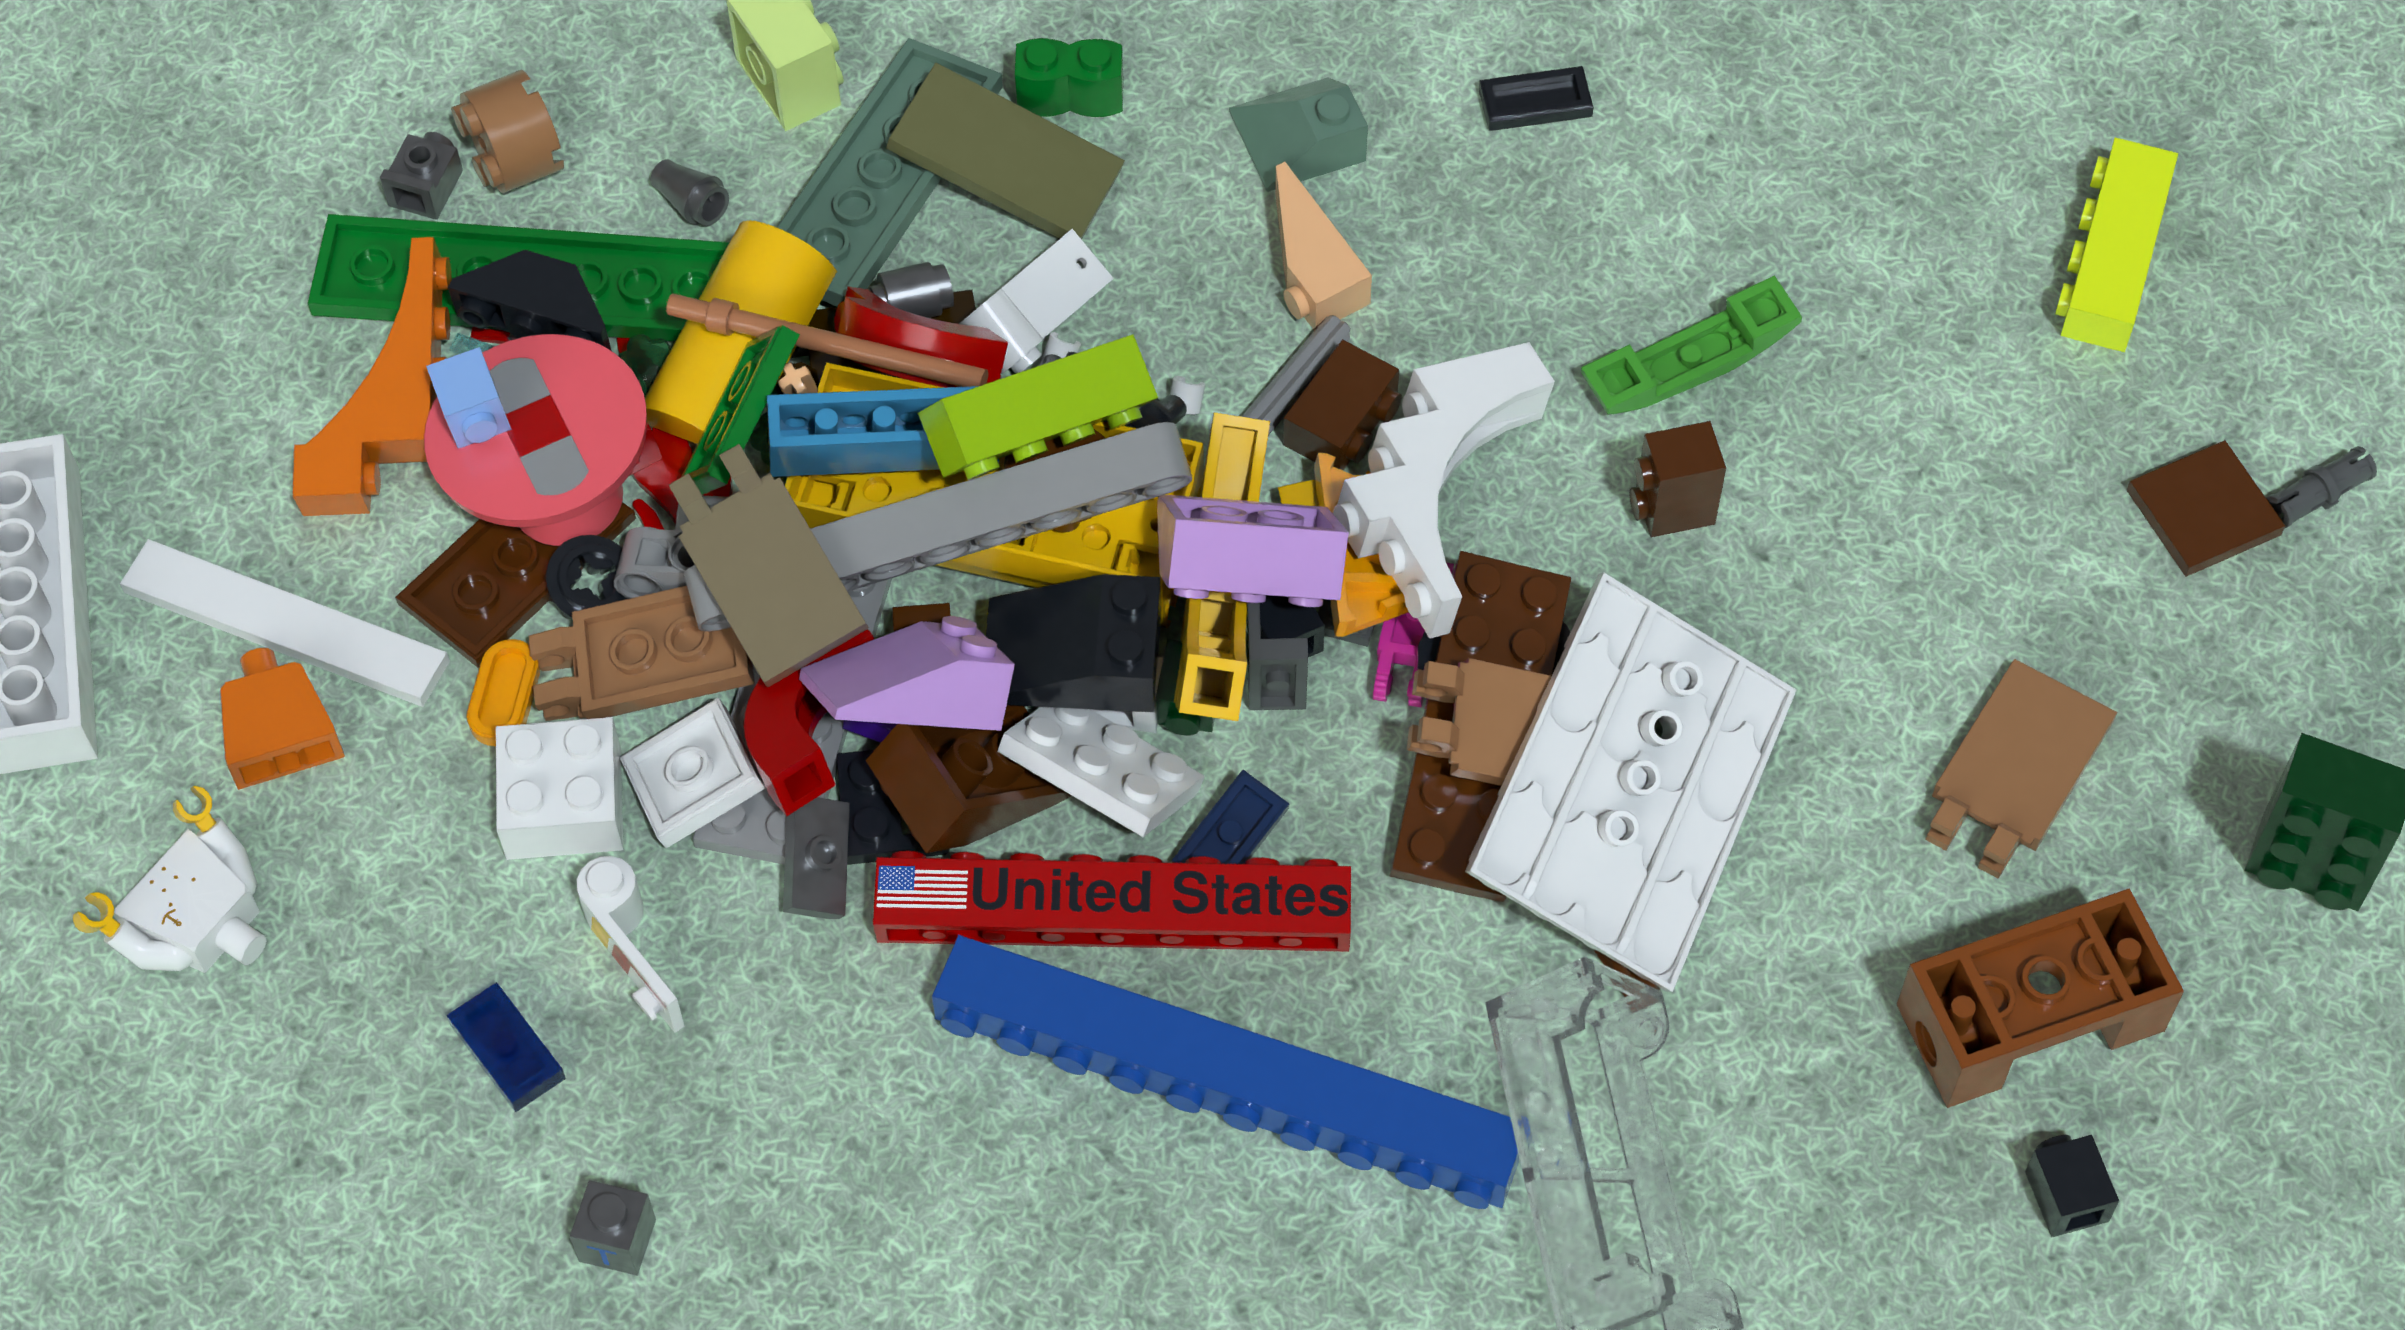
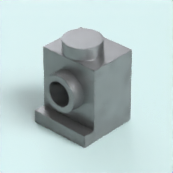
M427 132L423 138L408 134L389 170L384 169L380 176L388 206L438 220L463 172L458 149L454 147L450 139L437 132Z

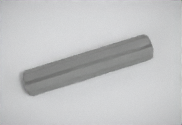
M1334 315L1326 317L1242 417L1270 421V434L1289 412L1342 339L1347 342L1350 340L1349 332L1351 328L1349 325Z

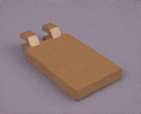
M687 586L572 612L573 626L558 627L529 636L530 656L534 661L539 660V668L542 672L574 668V677H563L533 686L535 706L539 711H544V719L546 721L577 716L580 719L613 717L755 684L753 663L732 627L710 632L698 629Z
M1468 658L1465 662H1459L1458 666L1428 661L1425 663L1424 670L1418 669L1414 672L1412 695L1440 702L1454 703L1453 722L1423 716L1419 719V726L1412 725L1409 727L1407 750L1438 758H1449V763L1451 764L1450 775L1502 786L1552 676Z
M2014 659L1935 785L1932 797L1943 803L1931 822L1930 827L1932 828L1927 834L1926 840L1947 851L1967 816L1991 827L1995 832L1983 851L1984 856L1978 868L1999 879L2020 843L2034 851L2038 849L2112 726L2118 712Z

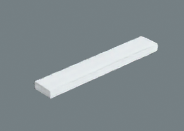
M149 539L120 583L123 592L421 707H424L450 662L445 651Z

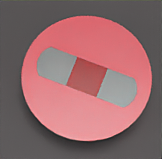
M543 334L526 336L507 341L482 352L512 430L495 435L485 442L473 443L458 449L444 417L438 397H436L427 418L424 434L426 459L435 480L450 499L469 514L494 524L520 527L527 536L543 544L561 546L564 542L574 537L600 534L613 522L621 508L623 501L622 484L637 464L646 439V402L636 375L624 360L606 347L584 338L569 335Z

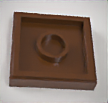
M2226 440L2135 478L2129 482L2127 492L2185 577L2279 537L2285 528V524Z

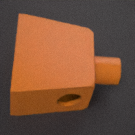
M256 648L246 652L240 659L244 677L225 682L220 689L225 759L237 789L240 790L344 758V751L334 725L301 663L291 662L278 666L274 651L269 648Z

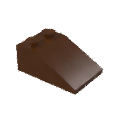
M1006 705L1001 731L897 724L867 758L866 762L878 779L882 790L889 796L908 825L912 836L919 842L925 853L967 846L1072 796L998 752L1004 732L1030 715L1024 706Z

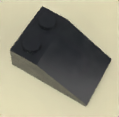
M1101 574L989 598L986 637L995 641L997 648L1015 664L1007 705L1154 712L1161 625V577Z

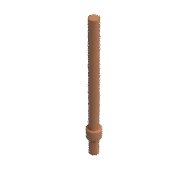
M672 293L666 306L667 315L703 323L708 331L728 336L732 335L735 331L759 337L778 326L784 325L800 334L795 344L797 347L961 387L981 386L987 384L988 380L987 369L740 310L738 303L714 298L711 302Z

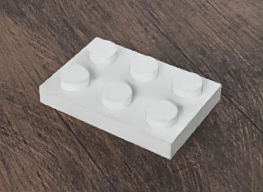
M1040 707L1004 732L998 748V752L1142 837H1145L1193 799L1200 790L1205 775L1187 766L1186 762L1179 756L1163 752L1139 738L1137 733L1131 728L1115 724L1091 709Z

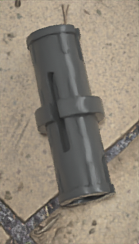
M2360 446L2354 447L2348 453L2325 466L2315 465L2304 471L2302 479L2276 494H2271L2266 499L2278 515L2283 512L2284 517L2280 519L2285 524V528H2287L2293 522L2321 506L2324 509L2333 507L2338 504V499L2342 494L2365 481L2375 478L2377 467L2373 457L2369 454L2358 461L2357 458L2363 456L2366 450Z

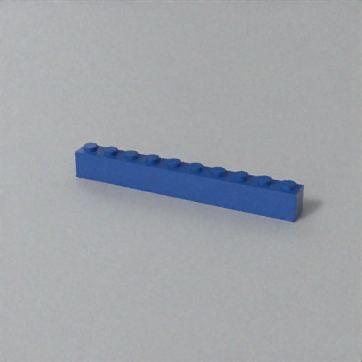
M958 935L932 995L935 1019L941 1021L940 1023L943 1028L957 1036L970 1038L974 1036V1033L996 1039L997 1044L1011 1054L1028 1056L1032 1051L1053 1058V1063L1068 1073L1084 1075L1089 1070L1109 1077L1111 1084L1122 1091L1140 1094L1146 1089L1166 1096V1100L1170 1105L1179 1110L1197 1113L1202 1108L1223 1115V1120L1238 1130L1254 1132L1259 1127L1280 1134L1281 1140L1295 1149L1312 1151L1316 1146L1337 1153L1339 1160L1352 1168L1370 1170L1372 1166H1376L1396 1173V1178L1409 1187L1426 1190L1433 1185L1454 1192L1456 1200L1472 1208L1486 1209L1490 1204L1503 1209L1525 1146L1528 1122Z

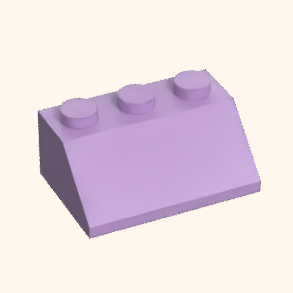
M1162 495L1158 497L1159 574L1168 588H1174V594L1185 598L1204 599L1209 597V591L1231 592V598L1248 603L1265 602L1266 595L1286 596L1289 603L1304 607H1320L1323 605V599H1341L1349 532L1327 507L1177 495Z

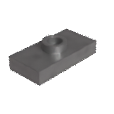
M817 797L787 816L783 912L824 919H840L845 916L850 803Z

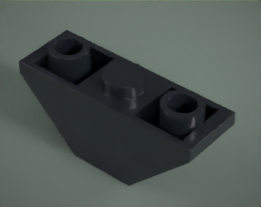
M522 250L452 278L448 286L457 317H460L471 326L477 328H487L490 326L510 332L517 339L543 334L575 336L593 341L611 350L605 324L575 264L529 250Z

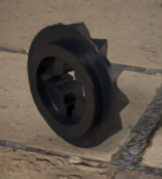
M582 535L564 542L556 549L550 558L544 579L547 583L549 601L556 604L563 612L565 618H572V612L629 599L620 594L614 587V579L622 547L605 537ZM581 564L592 575L611 572L607 574L598 587L600 592L599 598L589 588L572 590L582 576Z

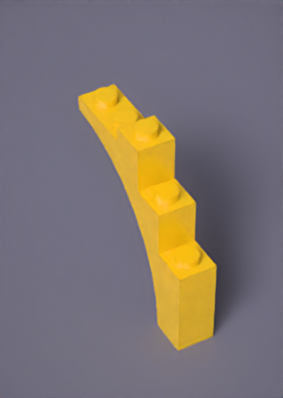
M1213 412L1200 497L1259 502L1270 421ZM1209 591L1208 598H1186L1180 637L1183 645L1174 696V703L1179 713L1238 721L1247 668L1245 637L1248 602L1231 598V592Z

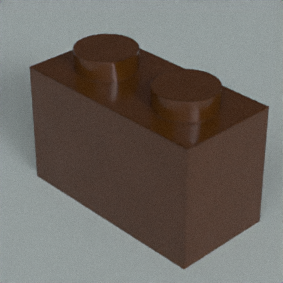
M1342 339L1284 417L1283 445L1313 462L1316 461L1318 453L1332 455L1336 457L1333 467L1344 470L1350 461L1359 463L1368 452L1372 443L1373 434L1371 432L1379 421L1384 423L1391 421L1400 406L1402 394L1398 393L1399 369Z
M1711 421L1646 433L1644 435L1641 457L1634 460L1637 484L1636 487L1630 488L1629 492L1630 504L1635 519L1637 521L1645 519L1651 538L1715 525L1726 465Z

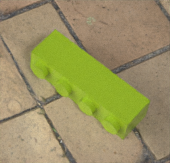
M1134 334L943 398L918 412V415L943 478L964 471L967 480H971L999 469L1000 466L997 459L1013 454L1015 462L1019 463L1047 452L1048 448L1045 443L1047 441L1060 437L1063 446H1067L1095 435L1093 425L1107 421L1110 430L1139 420L1142 418L1139 408L1156 400L1158 395Z

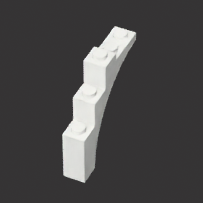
M1530 342L1414 369L1406 395L1402 401L1405 418L1379 424L1373 447L1368 455L1371 473L1345 479L1338 503L1334 508L1333 515L1349 532L1348 542L1358 559L1379 553V560L1383 570L1387 575H1392L1404 595L1405 604L1410 615L1418 618L1429 638L1450 633L1462 599L1459 588L1445 561L1438 531V494L1451 473L1478 447L1507 430L1542 419L1555 381Z

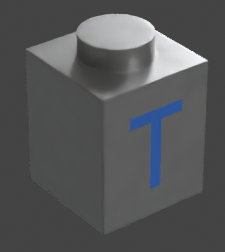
M589 1180L570 1234V1239L579 1262L638 1276L656 1222L648 1194Z

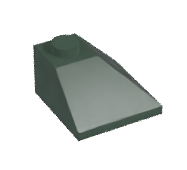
M1327 77L1229 108L1231 117L1267 192L1275 190L1276 166L1283 162L1287 163L1301 182L1366 161L1368 125L1347 84Z

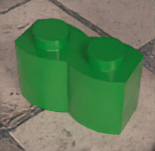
M1048 38L1030 39L1017 43L1015 57L1017 105L1040 117L1056 116L1068 111L1087 117H1106L1122 112L1124 87L1122 45L1105 39H1086L1070 45Z

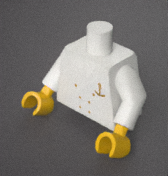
M191 787L194 795L202 803V809L198 815L188 814L178 800L173 802L175 816L182 822L195 823L200 829L197 834L187 829L115 909L112 901L106 895L100 892L88 894L85 899L89 904L99 909L101 914L100 921L89 920L86 915L79 911L73 914L74 925L79 931L94 933L100 930L105 934V943L142 970L181 971L190 966L206 973L224 952L243 965H249L260 956L266 945V937L249 925L260 911L253 898L257 888V881L247 851L221 818L214 819L211 816L212 798L202 787Z

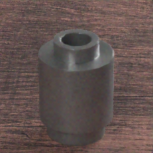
M924 262L877 274V285L869 287L872 293L888 304L926 318L942 315V309L954 306L952 285L944 264L932 266L930 262Z

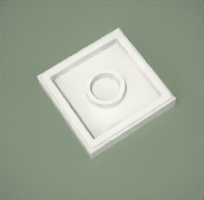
M716 698L620 757L655 835L666 849L766 788L726 706L719 698Z

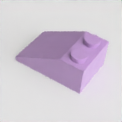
M946 616L943 617L942 623L921 621L801 668L799 680L835 720L1001 731L1015 664L997 648L995 641L988 639L977 628L975 622L962 617Z

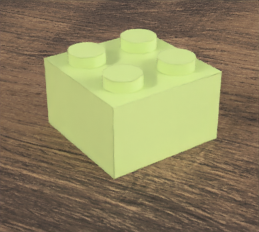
M726 0L736 60L785 132L841 105L839 85L844 83V79L834 55L840 49L839 43L830 25L827 22L820 24L815 18L811 0Z

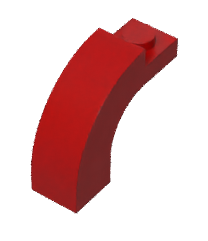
M847 286L845 300L838 305L835 313L834 326L836 333L987 369V383L999 380L1001 377L1008 342L988 328L949 323L915 315L888 304L868 289ZM854 361L869 368L919 383L944 388L961 387Z
M867 629L806 666L872 641L874 637ZM801 668L768 688L760 677L748 700L744 719V732L748 749L768 794L786 817L836 786L821 748L812 739L818 722L828 711L799 680Z

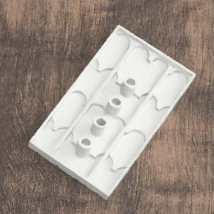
M1603 572L1598 574L1564 645L1565 649L1537 706L1535 717L1497 794L1499 797L1470 855L1469 864L1465 872L1480 880L1487 887L1502 893L1527 908L1536 916L1549 921L1581 940L1588 947L1601 952L1628 968L1642 979L1648 980L1666 992H1673L1792 703L1796 689ZM1657 719L1663 728L1661 737L1657 736L1654 729Z

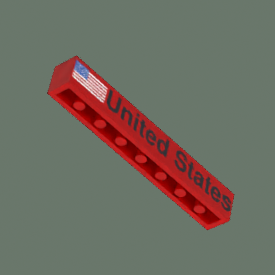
M899 851L893 853L891 858L877 857L873 928L877 943L955 944L958 935L988 945L1349 952L1351 936V866H1339L1336 861L1330 859H1311L1304 862L1303 865H1280L1279 861L1263 857L1249 859L1245 861V864H1221L1220 860L1206 856L1189 858L1186 860V863H1162L1161 859L1148 855L1133 856L1128 858L1127 862H1103L1102 858L1090 854L1073 855L1068 858V861L1044 860L1040 855L1032 853H1018L1011 855L1009 860L985 859L983 855L978 853L959 852L952 854L950 859L927 858L924 854L915 851Z

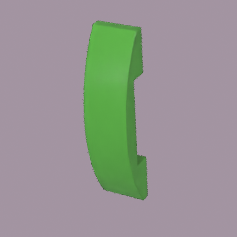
M1774 275L1726 298V310L1636 353L1629 344L1581 367V374L1607 415L1642 409L1736 369L1793 330L1802 322V315Z

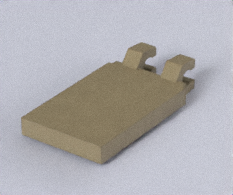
M738 444L719 455L740 490L710 508L689 473L669 484V487L689 521L679 526L683 534L678 537L768 688L867 630L869 627L780 477L774 480L771 473L760 478L742 447Z

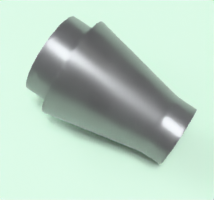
M670 159L662 160L653 169L650 178L651 185L659 190L690 224L698 225L700 223L704 226H710L720 220L726 212L729 204V193L718 177L678 165Z

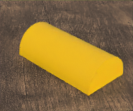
M747 220L739 224L699 300L711 302L712 299L719 298L738 303L740 310L808 326L837 270L824 255L798 237L772 225ZM687 320L645 396L647 423L649 426L698 444L747 342L757 337L735 331L732 335L728 336L708 331L703 323ZM794 346L786 364L789 362L797 346Z

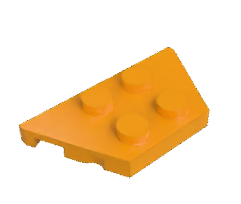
M1318 453L1314 464L1318 506L1327 507L1333 513L1338 503L1344 480L1357 476L1333 467L1336 457L1327 453ZM1347 542L1341 599L1330 600L1334 633L1337 637L1350 635L1409 612L1405 604L1404 595L1392 575H1387L1383 570L1379 560V553L1358 559L1351 545Z

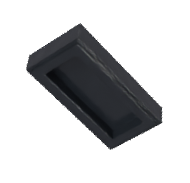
M1583 66L1479 80V93L1489 131L1593 117L1594 107Z

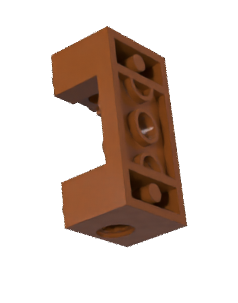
M2130 888L1910 964L1896 1005L1946 1107L1949 1108L2002 1089L2013 1060L2099 1029L2111 1050L2165 1032L2184 990ZM2038 971L2048 972L2057 978L2061 990L2054 994L2040 993L2031 986L2028 976Z

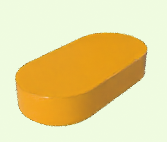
M517 639L503 640L492 645L482 658L467 711V721L473 736L485 745L496 746V726L527 723L534 698L533 686L537 685L540 676L539 660L534 661L530 656V646L528 643Z

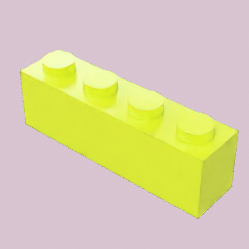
M2115 137L2109 158L2098 156L2089 187L2100 189L2097 200L2086 198L2078 227L2080 230L2088 231L2086 242L2075 240L2067 267V272L2077 274L2074 285L2063 284L2055 315L2065 317L2060 336L2125 352L2136 320L2178 153Z

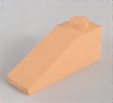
M1283 162L1277 165L1275 197L1286 290L1283 292L1284 300L1291 314L1298 320L1304 317L1315 331L1328 316L1334 315L1342 319L1371 303L1372 275L1287 163Z

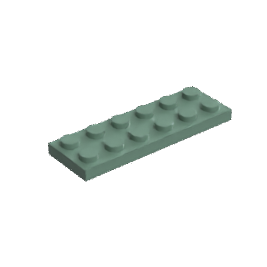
M907 39L777 226V228L811 245L824 255L837 270L822 301L838 307L845 300L847 286L863 289L869 287L942 178L886 149L891 134L935 62L996 94H999L1003 88L1002 73L914 39Z

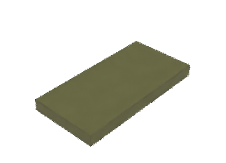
M936 62L891 134L886 149L1059 239L1073 229L1082 240L1125 160Z

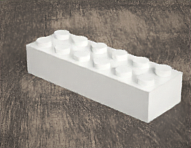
M64 434L0 443V774L98 759L80 472Z

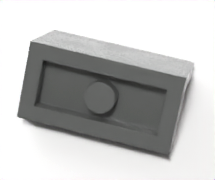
M1248 603L1249 711L1306 709L1308 639H1261L1260 603Z

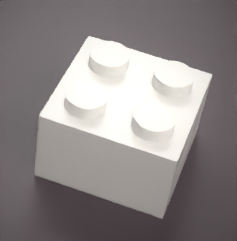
M613 717L496 726V827L506 860L623 850L621 747Z

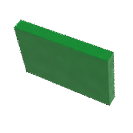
M784 325L778 326L747 342L687 464L682 477L689 473L702 495L727 485L731 475L719 455L738 444L744 450L767 403V395H771L800 334Z

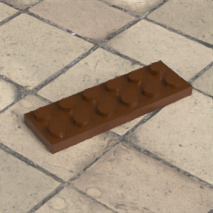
M1460 551L1453 578L1459 588L1462 599L1450 633L1440 636L1435 662L1458 666L1459 662H1465L1468 658L1552 676L1572 577ZM1427 698L1423 716L1453 722L1454 703L1440 702ZM1415 752L1389 876L1465 895L1504 902L1507 896L1487 887L1480 880L1465 872L1469 864L1470 855L1499 797L1497 794L1501 786L1450 775L1451 764L1449 763V758H1438Z

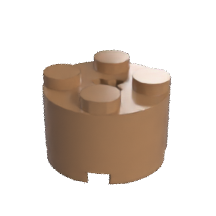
M522 69L461 93V104L451 107L459 132L463 137L470 135L478 155L472 157V163L483 186L491 185L493 188L497 187L501 193H506L564 169V160H553L551 152L561 149L550 115L538 91L527 94L521 83L530 80V78Z

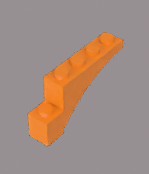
M434 237L411 238L409 269L400 308L388 339L369 374L347 404L315 437L306 444L294 445L293 498L303 516L369 514L371 495L380 494L381 477L379 464L427 462L424 448L425 426L437 395L426 366L447 359V357H441V340H449L451 331L448 307H442V290H448L452 280L449 257H441Z

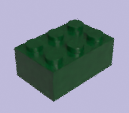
M2301 733L2264 811L2244 871L2257 875L2263 884L2271 888L2284 890L2291 887L2313 895L2319 904L2329 909L2345 910L2349 908L2359 911L2395 845L2405 821V769Z

